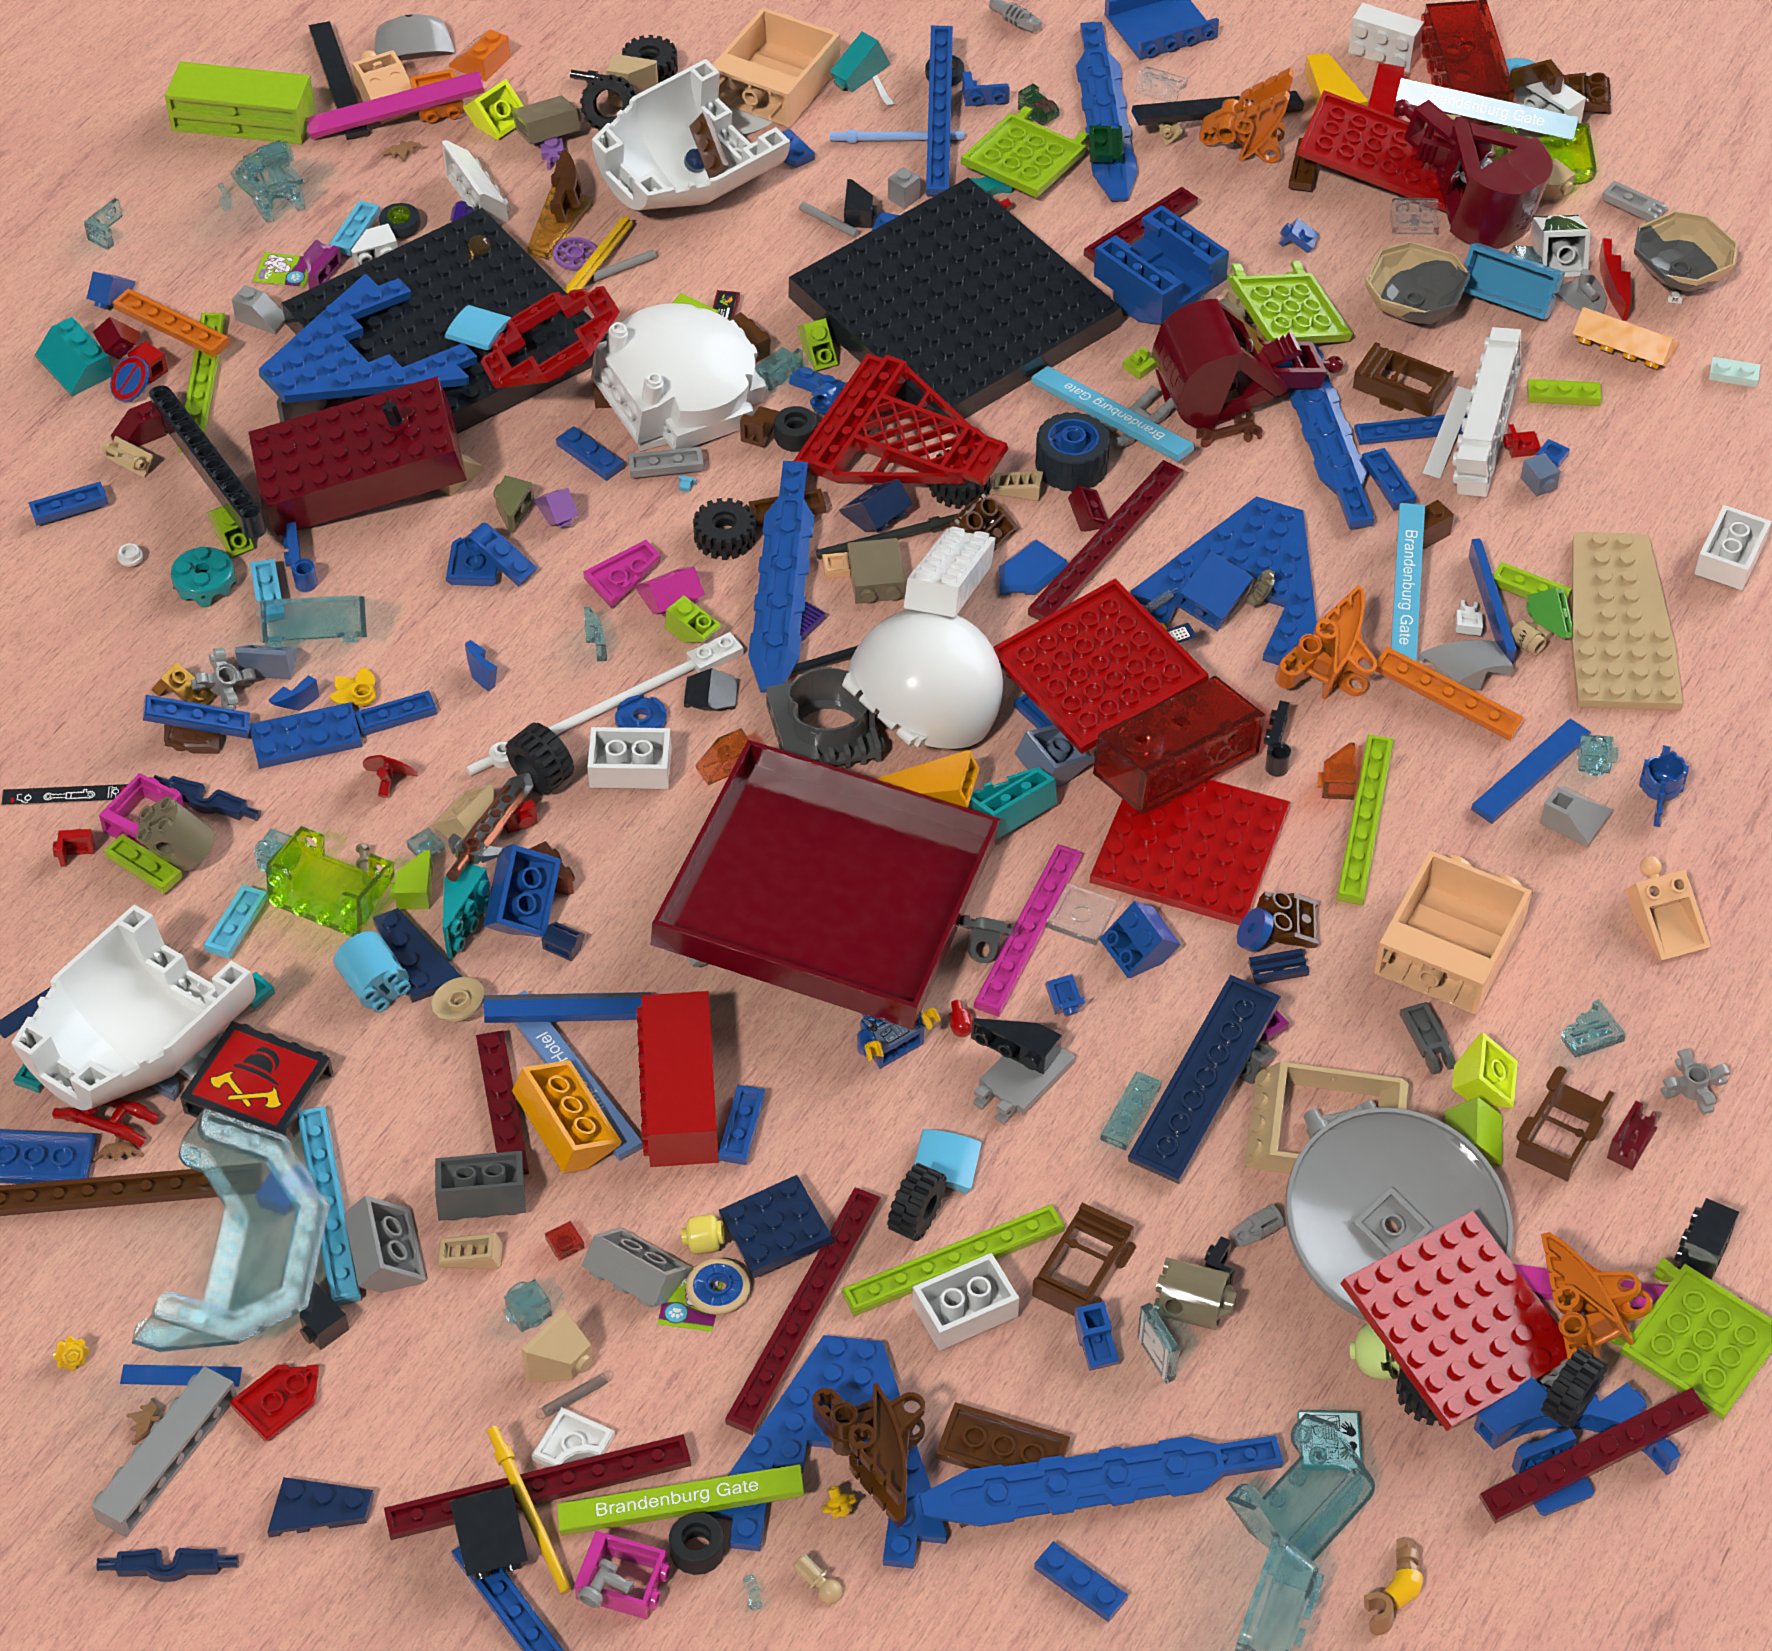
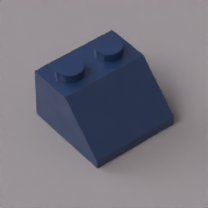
M899 479L873 485L840 508L839 511L864 532L872 530L879 532L889 526L888 521L892 518L896 520L907 513L905 509L913 503Z

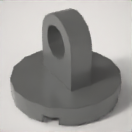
M963 915L960 920V927L971 929L968 953L970 958L977 963H987L993 960L997 953L1000 935H1013V924H1007L1004 921L985 917L971 918L970 920V915ZM979 942H985L989 946V953L984 958L976 953V946Z

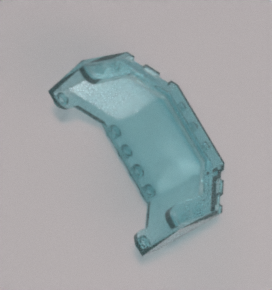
M205 1108L182 1138L179 1149L180 1161L186 1167L203 1172L225 1206L203 1300H196L174 1292L163 1293L154 1303L150 1317L141 1320L137 1324L132 1344L158 1352L236 1345L307 1309L330 1203L325 1195L321 1196L313 1184L314 1178L303 1161L299 1162L291 1149L293 1145L287 1136Z

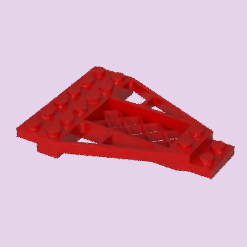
M867 353L793 461L808 462L807 472L834 482L884 483L899 479L901 483L965 484L969 480L984 486L1007 452L1008 445L1003 441L986 436L977 427L970 425L912 371L906 361L889 355L880 358ZM907 379H910L925 393L917 406L894 398ZM931 401H934L951 418L926 408ZM887 410H888V411H891V412H894V413H895V414H892V415H889V416L880 418L881 415L884 413V411H887ZM906 418L915 420L902 426L900 420ZM894 422L898 423L899 427L884 430L883 426ZM929 425L936 428L924 433L920 429ZM881 427L882 432L868 436L872 429ZM918 429V435L905 439L904 433ZM948 433L956 435V437L944 441L941 437ZM902 435L903 440L888 443V438ZM939 437L940 442L926 446V440ZM885 440L886 444L880 443L879 441ZM922 442V448L909 452L908 446ZM951 447V449H950L949 452L947 453V452H946V448ZM906 448L907 452H904L899 449ZM943 450L944 455L930 459L929 454ZM857 451H864L881 458L873 472H850L844 470ZM926 455L928 460L921 458V456ZM890 463H897L918 472L884 471Z

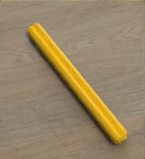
M629 216L620 218L564 289L567 294L570 290L583 289L632 227L633 221L630 220Z

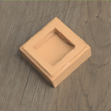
M847 552L822 555L825 579L850 577Z

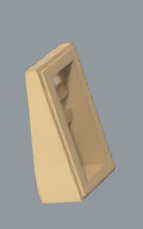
M1043 471L995 473L990 494L1039 501L1043 484ZM1004 482V486H999V483Z
M496 1233L440 1239L438 1266L477 1269L500 1268L502 1242ZM451 1248H455L454 1257H450ZM463 1248H466V1256H462ZM475 1248H478V1254L475 1255Z

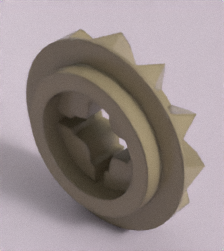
M1267 569L1258 576L1247 596V604L1254 607L1256 604L1262 603L1275 581L1273 571Z

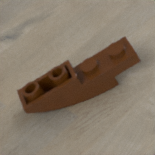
M562 150L559 160L556 161L555 171L551 175V183L555 187V194L553 200L550 201V211L555 215L557 223H566L570 209L579 208L582 199V186L574 161L567 150Z

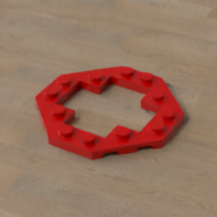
M604 286L596 287L591 292H587L586 289L570 290L569 295L563 296L560 292L551 293L510 318L506 324L508 326L506 333L499 334L492 344L494 350L490 354L485 355L481 360V364L494 387L503 388L550 382L553 379L562 377L572 367L583 364L592 355L620 313ZM585 307H589L594 318L575 329L580 340L539 365L532 355L513 368L511 367L506 356L518 352L526 344L521 334L532 331L537 324L545 319L553 318L560 310L564 312L568 319L571 316L580 314Z

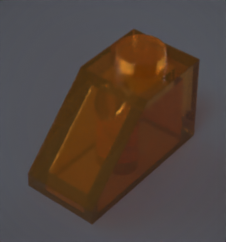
M742 728L717 738L697 762L696 769L707 785L729 777L747 740H749Z
M1349 742L1324 761L1322 772L1317 773V788H1322V798L1354 800L1356 788L1355 743Z

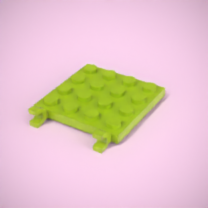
M1024 106L1017 115L1009 113L961 156V164L1037 198L1086 153L1088 145L1084 142L1089 138V134L1081 130L1073 140L1031 122L1028 116L1032 113V108Z
M1291 261L1290 266L1293 272L1274 275L1246 276L1240 263L1231 265L1234 274L1227 275V281L1266 341H1275L1277 337L1281 338L1282 335H1287L1288 332H1293L1296 341H1312L1313 343L1350 341L1353 335L1313 274L1305 273L1300 261Z
M1662 1257L1656 1265L1657 1270L1653 1276L1662 1282L1671 1283L1635 1331L1631 1332L1634 1344L1629 1345L1619 1336L1609 1340V1342L1618 1346L1622 1345L1621 1355L1678 1392L1682 1393L1693 1387L1707 1410L1719 1419L1724 1420L1772 1354V1319L1687 1264L1678 1269L1670 1261Z

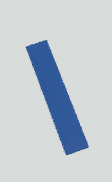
M124 1364L120 1384L187 1386L190 1378L194 1374H198L204 1366ZM206 1366L233 1381L235 1387H239L242 1367Z

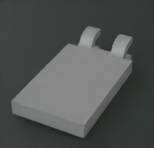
M1060 1047V1053L1044 1074L1030 1070L1023 1064L1002 1056L979 1079V1087L974 1091V1095L977 1098L973 1101V1104L983 1110L995 1096L1001 1100L996 1106V1109L1000 1112L996 1115L995 1119L1005 1125L1016 1111L1024 1115L1075 1063L1076 1056Z

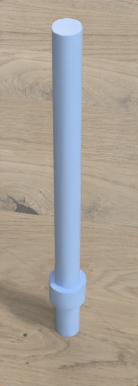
M847 130V132H829V141H847V143H857V141H915L928 139V131L856 132V130ZM950 131V140H964V131Z

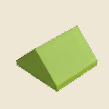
M1479 1097L1445 1110L1446 1125L1469 1140L1482 1153L1490 1165H1502L1503 1115Z

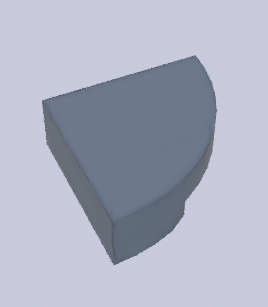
M177 1074L151 1085V1089L175 1101L180 1092Z

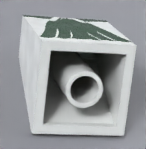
M1579 215L1534 216L1532 219L1531 241L1537 263L1565 272L1564 277L1580 276L1582 269H1588L1591 231Z

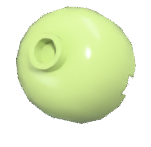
M1369 1323L1363 1325L1356 1334L1355 1342L1350 1343L1351 1359L1356 1360L1357 1366L1363 1374L1372 1379H1396L1397 1376L1393 1374V1369L1399 1371L1400 1366Z

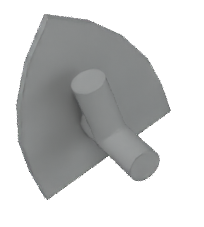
M1582 269L1579 279L1561 285L1559 293H1556L1566 304L1580 311L1585 307L1603 314L1606 308L1604 288L1593 274L1590 275V270Z

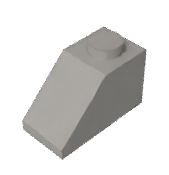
M244 285L232 298L236 321L275 335L284 326L285 318L283 311L265 292Z

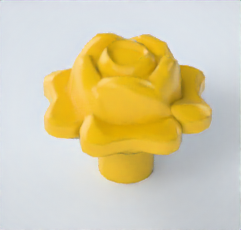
M69 1335L65 1338V1342L60 1340L56 1343V1351L52 1354V1357L57 1361L56 1365L58 1368H67L70 1371H74L77 1365L83 1366L85 1364V1358L90 1351L85 1346L84 1339H75Z
M834 1485L827 1489L830 1498L826 1504L821 1506L823 1514L830 1513L833 1518L838 1519L839 1517H846L849 1512L853 1511L852 1504L857 1501L855 1494L841 1493L839 1485Z

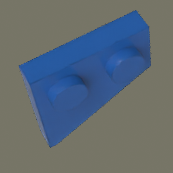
M790 128L782 132L790 140L789 152L783 161L784 163L798 168L815 160V152Z

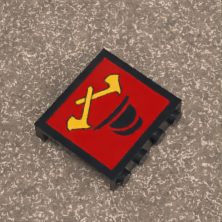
M231 1021L180 1096L184 1113L283 1151L289 1143L286 1128L314 1085L323 1074L332 1077L330 1057H327L322 1052H314L303 1048L296 1042L290 1043L279 1039L272 1033H263L255 1030L248 1024H239Z

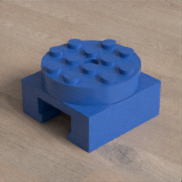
M1162 205L1142 217L1141 225L1144 226V237L1134 244L1129 245L1115 235L1095 248L1094 277L1112 289L1114 301L1121 307L1124 313L1142 323L1163 324L1173 312L1181 307L1205 300L1207 292L1227 279L1229 251Z

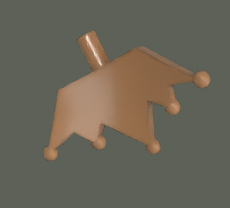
M401 140L400 145L391 146L382 155H392L393 158L398 155L405 162L408 152L413 153L414 148L421 144L413 141L404 143Z
M116 1137L115 1143L105 1145L96 1157L92 1158V1161L95 1162L102 1156L103 1159H107L111 1155L114 1161H117L124 1154L127 1157H130L132 1154L143 1157L144 1154L140 1153L131 1143L121 1142V1138Z
M151 1398L148 1405L140 1406V1409L143 1411L126 1415L137 1423L134 1427H131V1431L136 1432L134 1441H132L133 1445L150 1433L154 1422L162 1419V1416H157L160 1409L154 1402L155 1398Z

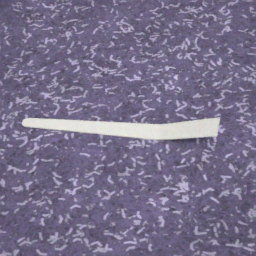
M874 76L873 80L886 105L895 104L887 95L878 76Z

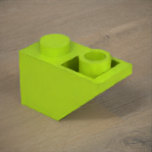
M826 318L797 326L803 350L815 371L838 365Z
M223 506L207 512L216 536L230 557L254 548L251 539L242 533Z
M683 595L666 609L664 628L682 642H705L721 628V624Z

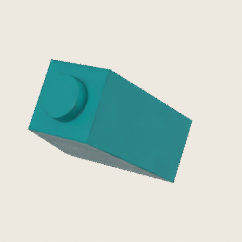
M861 31L830 70V73L834 79L833 83L839 89L844 90L845 88L850 92H854L886 69L890 62L879 41Z

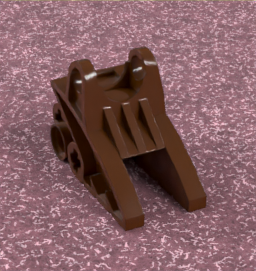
M874 1383L873 1399L854 1406L849 1402H845L833 1389L821 1388L817 1390L812 1397L813 1419L815 1423L830 1439L831 1448L837 1455H850L849 1469L857 1480L860 1479V1484L870 1495L873 1494V1499L883 1511L886 1509V1515L896 1527H901L906 1521L908 1455L923 1439L925 1434V1424L921 1419L925 1413L923 1397L917 1393L908 1392L889 1401L879 1384ZM908 1401H915L920 1405V1408L914 1413H909L904 1410L903 1405ZM915 1425L919 1426L920 1431L915 1435H911ZM868 1436V1442L864 1443L862 1440ZM860 1458L863 1464L857 1466V1459Z

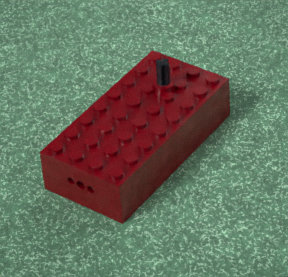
M438 376L248 432L262 508L277 536L287 534L286 523L296 522L297 530L467 481L451 406Z

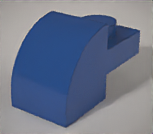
M1105 1302L1077 1307L1074 1315L1079 1345L1083 1348L1089 1371L1117 1365L1119 1358L1112 1338V1326Z

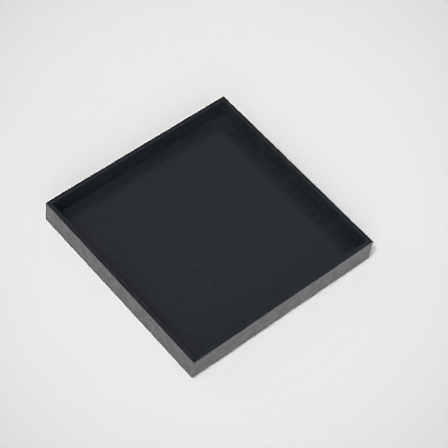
M969 177L789 277L788 297L814 321L826 318L830 336L860 363L867 353L880 358L889 355L906 361L908 367L964 419L1032 380V376L1045 367H1054L1119 328L1121 307ZM907 379L896 395L902 401L917 406L925 393L910 379ZM931 401L926 408L951 418L934 401Z
M480 208L282 302L285 323L297 335L363 275L367 274L378 286L399 278L411 290V299L357 319L356 321L363 327V335L348 342L368 362L390 354L401 367H405L462 344L445 338V333L456 316L468 305L512 318L551 293L560 292L562 296L568 294L483 208ZM560 310L553 318L545 319L537 324L532 331L521 334L526 344L518 352L509 354L506 358L512 368L532 355L539 365L580 340L575 329L592 318L583 310L580 314L567 319L564 312ZM607 333L604 335L600 343L607 341ZM465 344L477 356V364L462 369L469 376V385L443 388L451 406L456 433L459 434L593 366L594 352L583 364L572 367L559 379H553L546 383L495 388L481 364L483 357L490 354L494 349L491 348L487 351ZM372 395L353 396V398L358 400Z

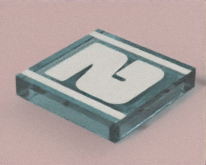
M1149 1302L1140 1307L1137 1338L1167 1384L1176 1378L1180 1348L1153 1305Z

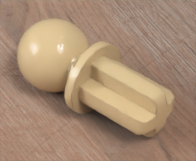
M805 1554L796 1560L793 1568L810 1584L808 1586L809 1589H812L814 1586L818 1588V1596L822 1602L834 1604L841 1599L842 1587L838 1581L824 1577L828 1572L826 1569L822 1571Z

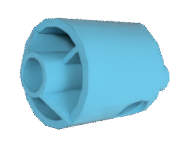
M365 931L349 938L339 947L334 956L333 963L349 988L354 991L361 1005L368 1009H374L377 1013L386 1010L390 1002L396 1000L400 995L406 994L411 988L406 970L401 967L381 935L374 931Z

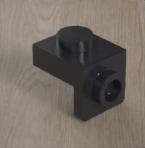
M1221 1236L1216 1245L1211 1244L1204 1258L1206 1261L1205 1267L1229 1272V1283L1232 1286L1234 1270L1225 1266L1230 1255L1231 1240Z

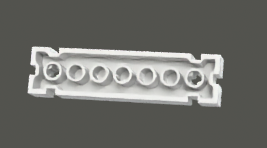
M1492 327L1490 337L1486 336L1484 351L1486 352L1481 353V369L1477 368L1475 382L1477 385H1472V401L1467 403L1466 415L1468 418H1463V434H1459L1457 449L1459 450L1454 451L1453 466H1457V469L1454 470L1453 484H1457V494L1487 497L1490 478L1493 475L1516 388V379L1521 369V329Z

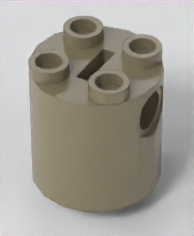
M170 796L164 797L151 807L145 806L139 813L141 821L137 830V841L179 870L188 871L195 868L209 854L215 839L214 830Z
M1166 1257L1162 1272L1164 1275H1159L1156 1285V1292H1159L1160 1298L1156 1297L1152 1315L1217 1330L1221 1318L1226 1315L1232 1316L1236 1305L1237 1293L1234 1292L1229 1283L1230 1273Z

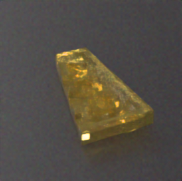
M551 186L527 246L528 254L549 260L553 255L555 245L570 234L593 205L592 197L582 194L580 207L570 209L566 223H557L555 215L550 211V201L553 200L555 194V187Z

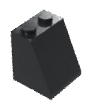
M507 1485L449 1500L466 1576L473 1575V1579L478 1580L492 1576L491 1570L503 1567L504 1572L523 1568L522 1562L528 1561L512 1486Z

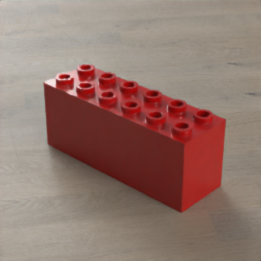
M709 991L641 995L642 1006L636 1007L638 1023L637 1037L639 1046L638 1061L640 1070L639 1085L641 1093L640 1109L643 1156H649L650 1167L719 1163Z

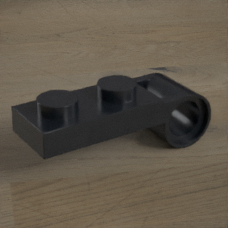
M1281 700L1277 710L1272 709L1269 725L1273 726L1272 729L1266 730L1264 744L1268 745L1265 769L1270 775L1275 777L1287 774L1291 757V748L1286 743L1281 742L1288 720L1290 702Z

